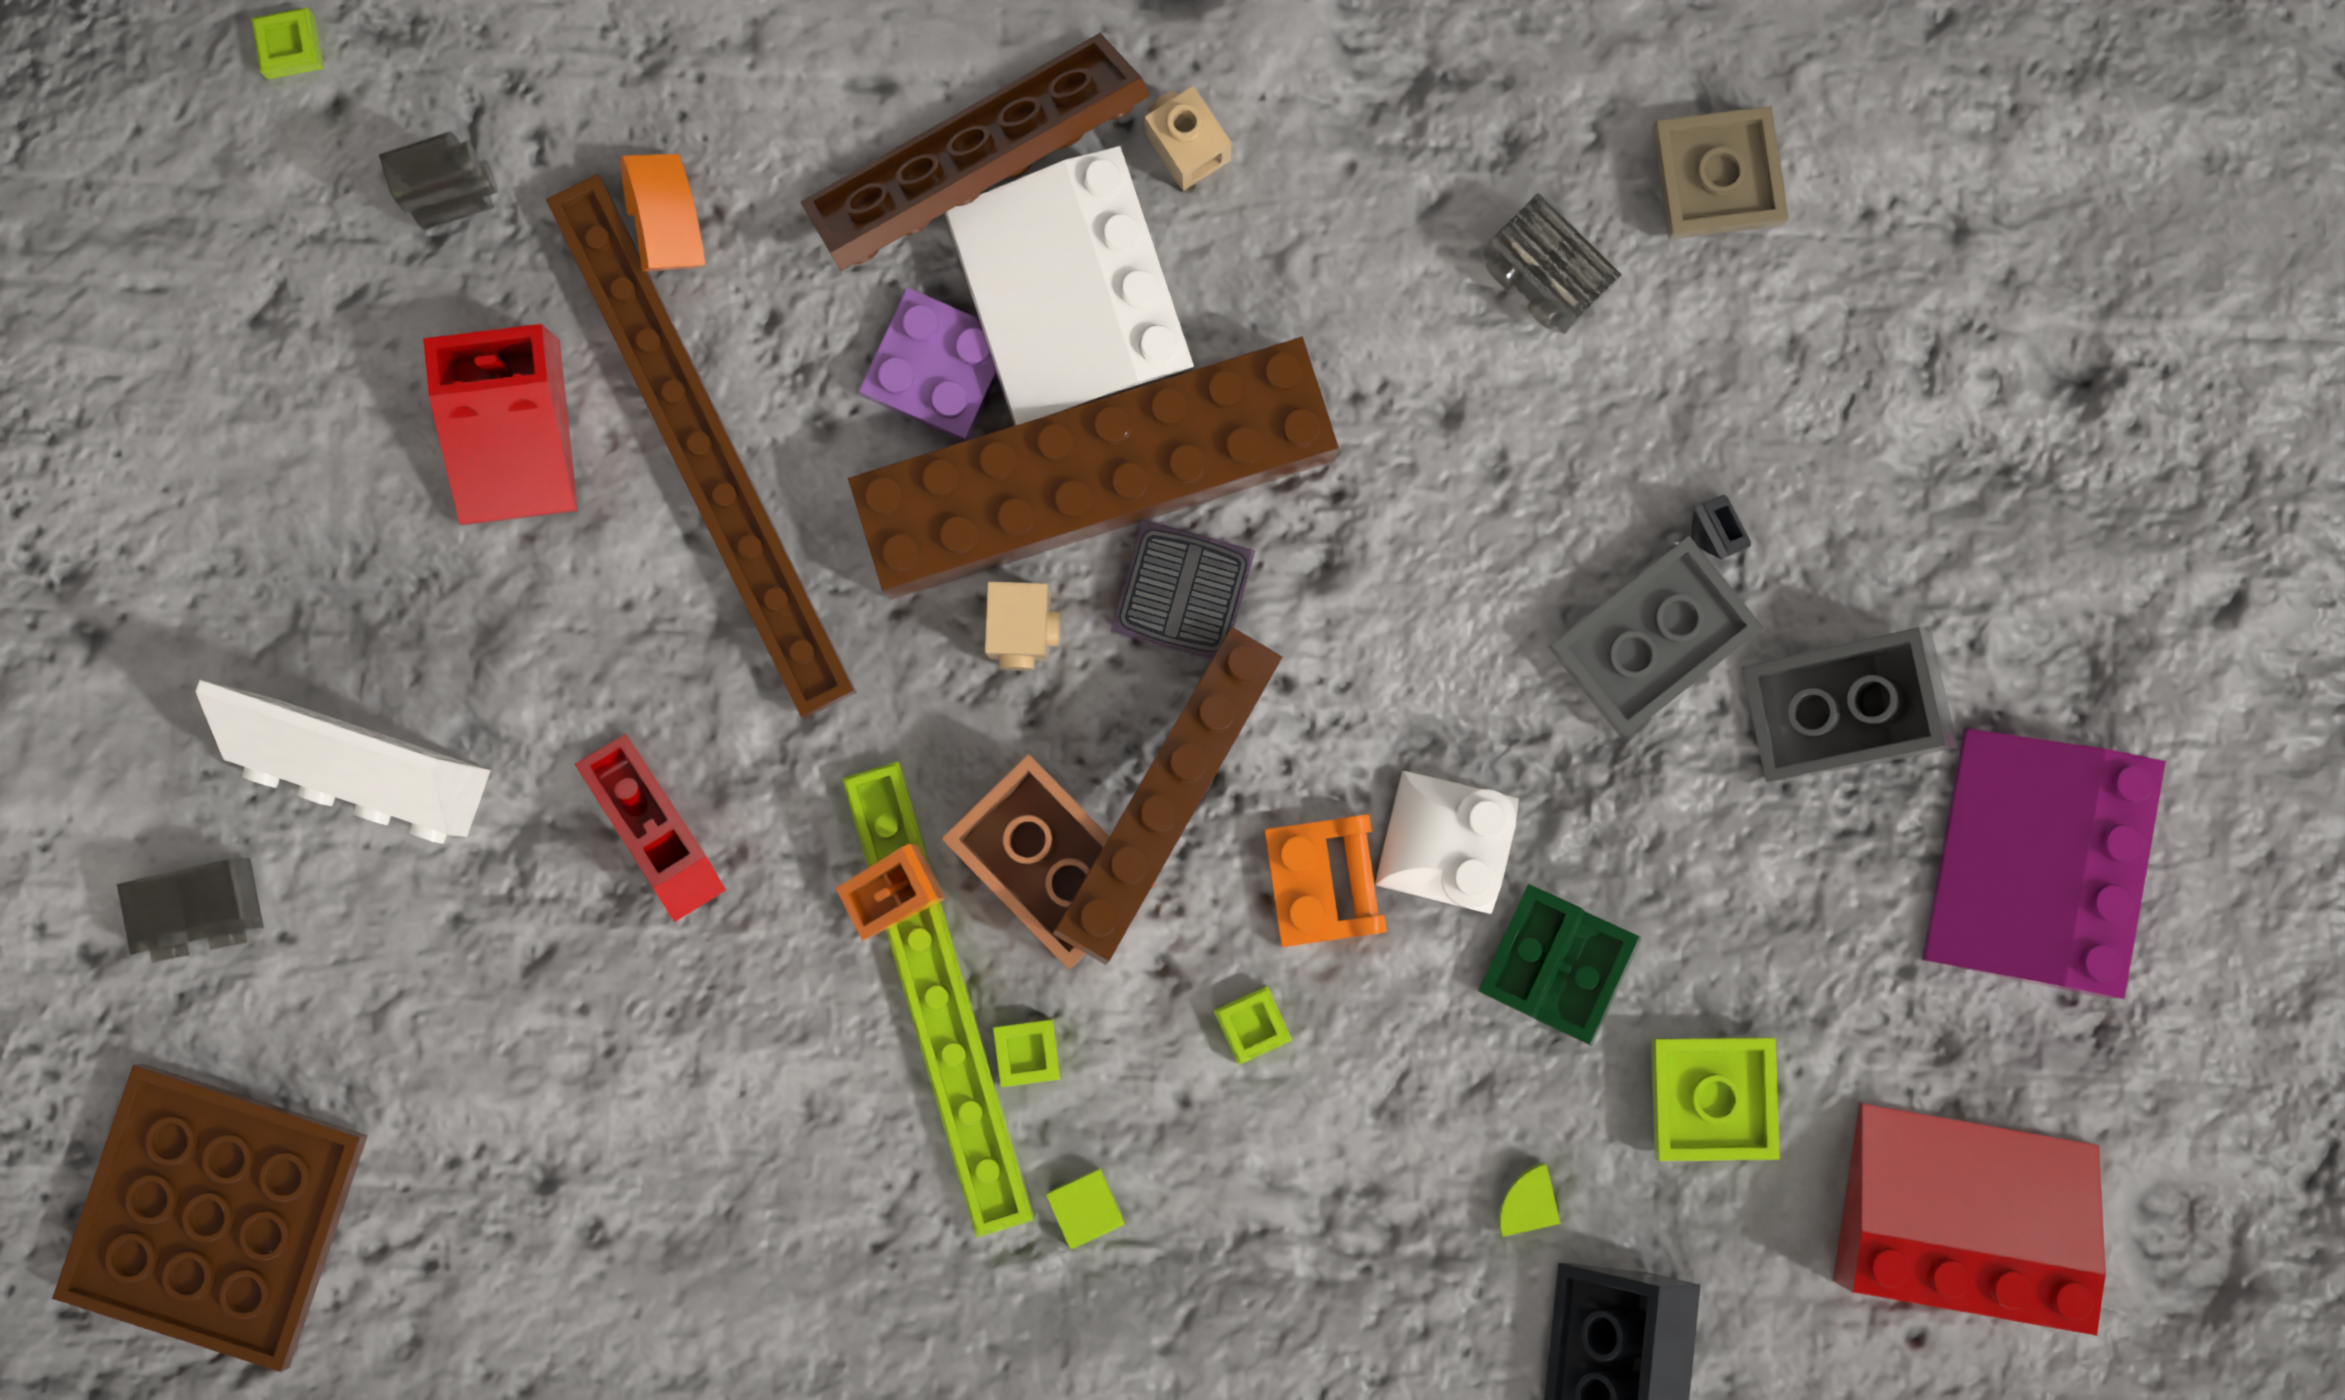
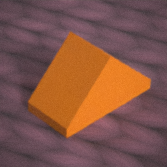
M911 843L897 849L836 887L862 941L946 899L920 846Z

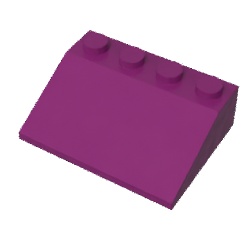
M1964 729L1922 960L2096 997L2125 999L2166 761L2106 748Z

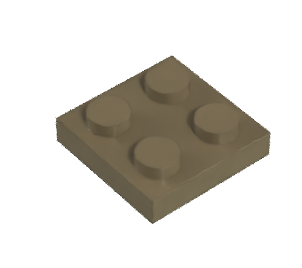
M1772 106L1663 119L1655 122L1652 130L1669 240L1783 226L1787 222L1789 217Z

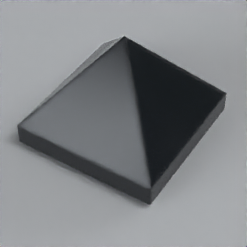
M1725 494L1702 502L1694 507L1691 539L1700 549L1719 559H1724L1751 546V541Z

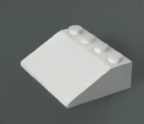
M1120 146L1063 160L985 192L967 205L955 206L945 212L1014 426L1191 371L1194 367Z
M199 681L195 692L223 760L244 766L241 777L277 788L280 779L298 784L300 787L297 796L327 806H333L336 797L355 803L353 815L384 825L389 824L391 816L411 822L410 834L433 842L444 844L447 835L468 836L491 770L270 696L207 681Z

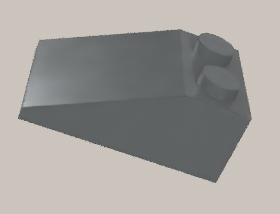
M1921 627L1742 667L1766 782L1895 761L1958 748L1933 634Z

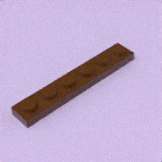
M1230 628L1054 930L1053 935L1104 965L1111 960L1283 656L1236 628Z

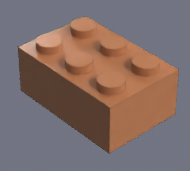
M1027 754L941 839L1068 970L1086 955V953L1053 935V932L1109 835L1030 754ZM1155 882L1150 891L1157 885Z

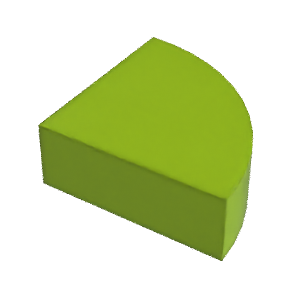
M1542 1162L1524 1170L1507 1190L1498 1211V1229L1502 1237L1561 1224L1546 1163Z

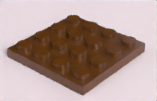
M146 1064L133 1065L52 1299L278 1372L290 1368L368 1135Z

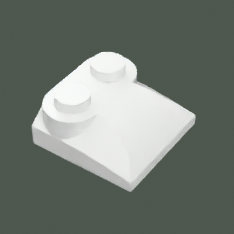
M1402 770L1374 885L1492 914L1502 885L1514 835L1519 798L1503 795L1495 790L1479 789Z

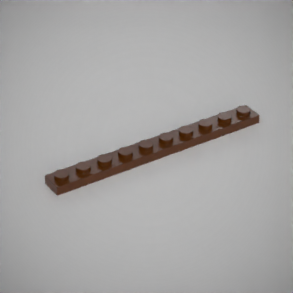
M596 174L547 198L546 201L800 717L805 719L857 693L649 271H642L640 253L603 179L599 174Z

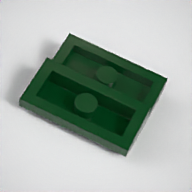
M1528 884L1478 992L1592 1046L1641 942V937L1585 912L1583 908Z

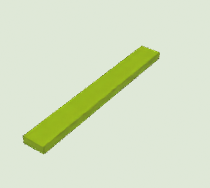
M896 761L843 777L842 782L867 867L869 868L897 849L911 843L920 846L932 870L901 762ZM941 901L886 929L974 1233L976 1238L1033 1221L1035 1216Z

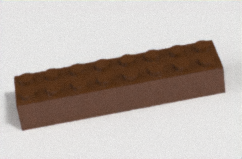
M1302 336L849 477L848 481L881 589L890 600L1334 462L1339 446Z

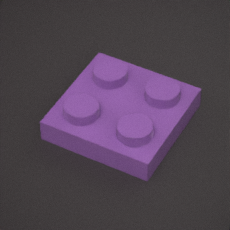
M907 287L859 390L860 395L963 442L968 441L998 376L980 319Z

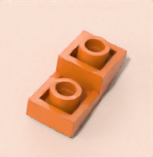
M679 154L621 156L619 160L627 216H635L642 271L690 269L704 266L705 259L696 209Z

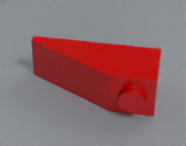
M626 733L574 764L674 922L726 891L704 851Z

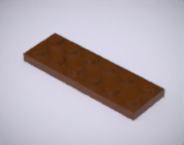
M1098 33L809 196L800 203L840 271L853 264H862L869 261L878 253L879 249L902 236L920 232L932 219L955 206H964L973 202L982 191L999 181L1024 173L1031 167L1033 162L1052 151L1072 146L1082 138L1084 133L1105 121L1125 116L1133 109L1135 104L1150 96L1142 77L1101 33Z

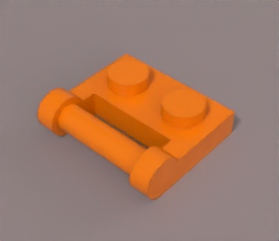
M1370 814L1264 829L1281 947L1388 932L1385 914L1379 915L1367 839V833L1372 832ZM1336 837L1344 838L1355 911L1354 919L1338 921L1326 839Z

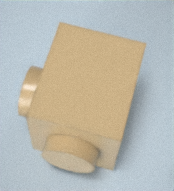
M1194 86L1180 94L1176 90L1167 92L1151 104L1148 109L1149 114L1144 116L1145 136L1182 191L1231 161L1232 142Z
M988 582L985 653L989 659H999V669L1034 670L1035 661H1048L1049 646L1059 647L1060 611H1050L1051 591L1048 584Z

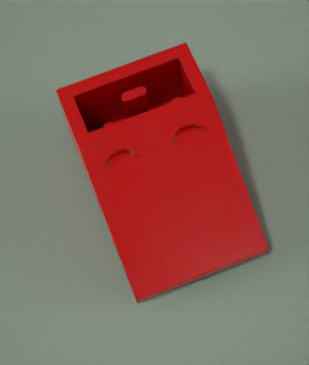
M542 323L423 338L429 400L459 524L463 526L578 511L560 340Z

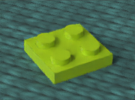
M1651 1038L1654 1159L1658 1161L1780 1160L1776 1038Z

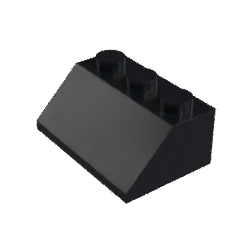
M1558 1263L1544 1400H1689L1701 1284L1647 1272L1574 1263Z

